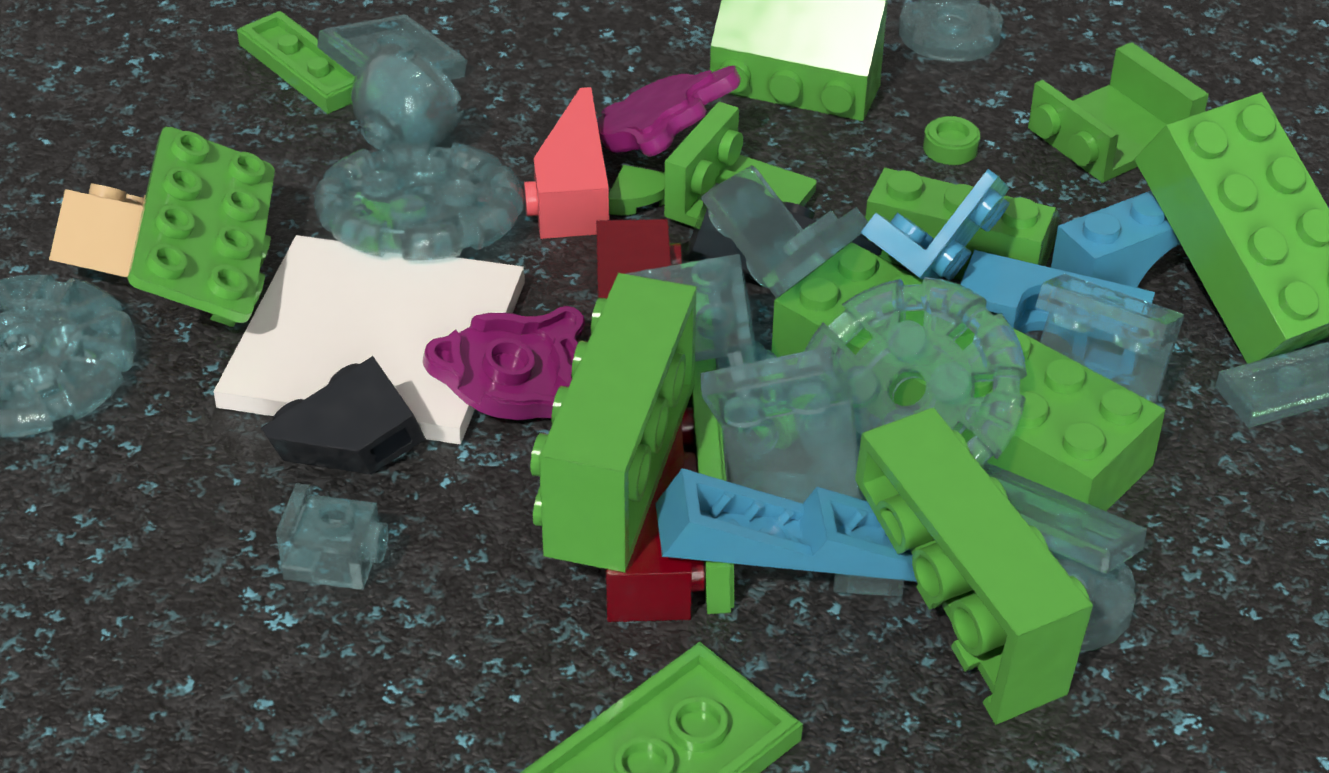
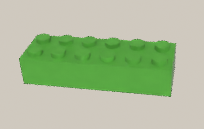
M853 242L849 243L774 300L771 357L887 424L934 407L952 430H957L964 437L970 453L990 477H995L1002 484L1006 493L1080 536L1153 466L1166 409Z

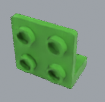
M718 102L665 161L664 217L695 228L706 194L716 183L725 186L726 181H735L751 186L759 191L758 199L779 207L782 202H791L805 206L816 192V180L740 155L743 146V134L738 132L739 108Z

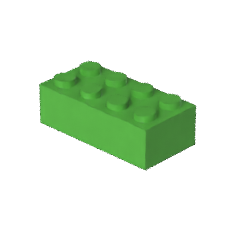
M1261 92L1167 124L1134 160L1249 368L1329 337V208L1263 93Z
M618 273L608 298L599 297L597 299L591 321V337L588 342L579 341L573 357L572 381L569 387L560 386L558 388L552 408V427L549 434L539 433L532 451L531 474L540 477V488L537 492L533 509V523L536 526L542 527L544 557L626 572L694 388L697 286Z

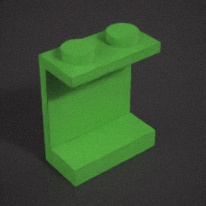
M1131 42L1116 49L1110 85L1073 101L1046 81L1036 82L1028 128L1100 182L1104 183L1138 167L1134 158L1167 124L1205 112L1209 94Z

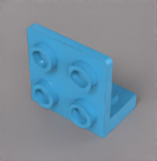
M988 169L935 238L898 212L891 221L875 213L860 233L919 278L935 285L942 277L950 281L958 274L971 256L972 252L965 246L981 227L986 232L990 231L1005 213L1009 202L1004 199V196L1008 192L1009 187L999 176Z

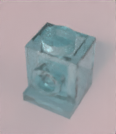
M296 483L276 530L283 579L363 590L373 563L381 564L383 562L388 545L387 523L379 522L377 503L312 495L309 485Z

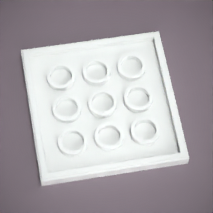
M296 235L213 391L216 408L274 416L287 403L297 399H306L328 385L331 377L343 367L354 363L361 364L371 356H374L414 414L427 440L461 445L475 409L461 400L446 384L435 379L425 370L422 360L426 345L435 338L448 336L455 329L459 333L469 328L472 318L476 315L485 313L513 314L525 283L524 267Z

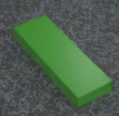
M281 11L237 29L239 45L327 114L372 94L371 78Z

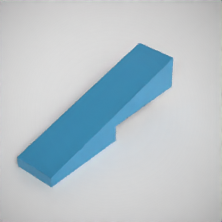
M682 468L655 503L662 557L916 581L911 551L908 550L897 554L867 501L816 487L804 503H799Z

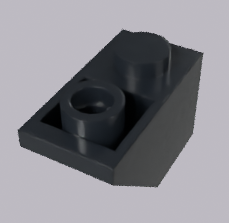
M371 356L361 364L354 363L343 367L331 377L328 385L306 399H297L287 403L276 412L272 421L261 427L283 461L370 475L426 439L414 414L374 356Z

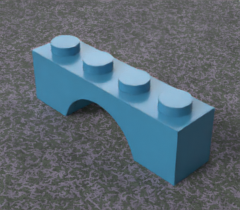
M1148 191L1058 225L1051 268L1137 288L1153 264L1165 253L1181 243L1152 191Z

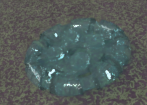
M427 139L386 142L381 144L380 151L370 153L364 148L351 153L327 169L323 179L317 184L314 193V208L318 220L326 230L332 231L333 236L338 241L370 255L383 257L386 252L402 254L404 260L410 261L451 258L459 256L464 248L473 247L479 250L489 246L507 234L516 224L518 215L522 212L524 205V194L519 178L510 167L502 166L499 158L480 149L455 142L451 148L436 147L434 140Z
M32 274L0 279V310L3 311L0 313V438L28 436L53 430L52 422L69 415L78 420L107 401L123 383L121 372L130 370L136 355L135 328L130 316L122 312V306L119 301L101 288L76 278H70L67 282L55 281L50 274ZM26 345H32L29 348L22 350Z
M926 277L920 285H904L901 279L878 284L854 295L841 304L845 311L829 326L823 322L805 347L798 364L795 381L801 384L800 399L793 402V411L797 431L806 452L813 463H823L830 470L829 479L856 496L865 498L855 481L859 449L848 452L844 445L857 433L862 436L863 432L932 407L935 408L952 430H957L962 434L966 429L973 436L967 442L970 453L981 466L992 456L997 460L1010 444L1022 418L1026 398L1020 395V379L1027 376L1025 357L1013 328L1002 314L993 315L985 308L987 302L984 297L969 288L942 279ZM924 310L923 326L915 321H905L906 311ZM969 328L975 334L973 342L962 351L955 340ZM864 329L873 339L855 355L846 344ZM911 378H920L926 381L925 393L918 402L909 406L895 404L894 394L902 382ZM993 381L992 393L986 394L985 397L974 398L975 382ZM827 387H839L843 402H826Z

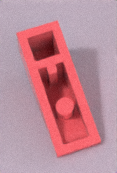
M591 87L578 90L534 157L535 181L524 182L526 216H537L540 239L597 235L596 220H609V187Z

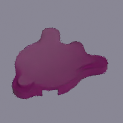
M728 66L714 72L708 70L696 75H673L650 83L631 93L623 101L613 103L601 111L602 116L597 120L600 139L605 148L611 152L641 149L644 155L648 157L655 156L672 144L677 133L705 117L706 108L704 105L735 90L741 83V77L735 66Z
M570 306L559 307L548 314L540 316H521L511 313L476 315L472 318L469 328L459 333L455 329L448 336L431 340L426 345L422 363L425 370L432 377L446 384L461 400L479 412L496 418L512 420L552 419V408L558 388L560 386L569 387L572 381L573 357L578 345L577 341L582 335L585 326V318L579 310Z

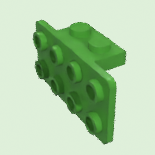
M173 127L163 128L157 142L128 272V282L137 289L211 313L210 320L234 327L236 322H247L259 299L265 280V274L259 271L267 255L271 236L266 235L265 232L275 174L274 167L254 154L233 150L206 140L194 132L181 131Z

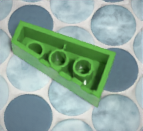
M934 407L863 432L855 481L897 554L908 550L911 551L913 555V571L918 583L916 588L929 610L940 605L945 610L958 640L953 642L951 648L965 672L976 667L979 669L992 692V695L985 698L983 704L994 724H1000L1068 695L1093 604L1090 602L1089 595L1083 584L1076 577L1069 576L1048 550L1047 543L1041 532L1036 527L1027 524L1008 500L1002 484L995 477H990L970 453L964 437L957 430H952Z

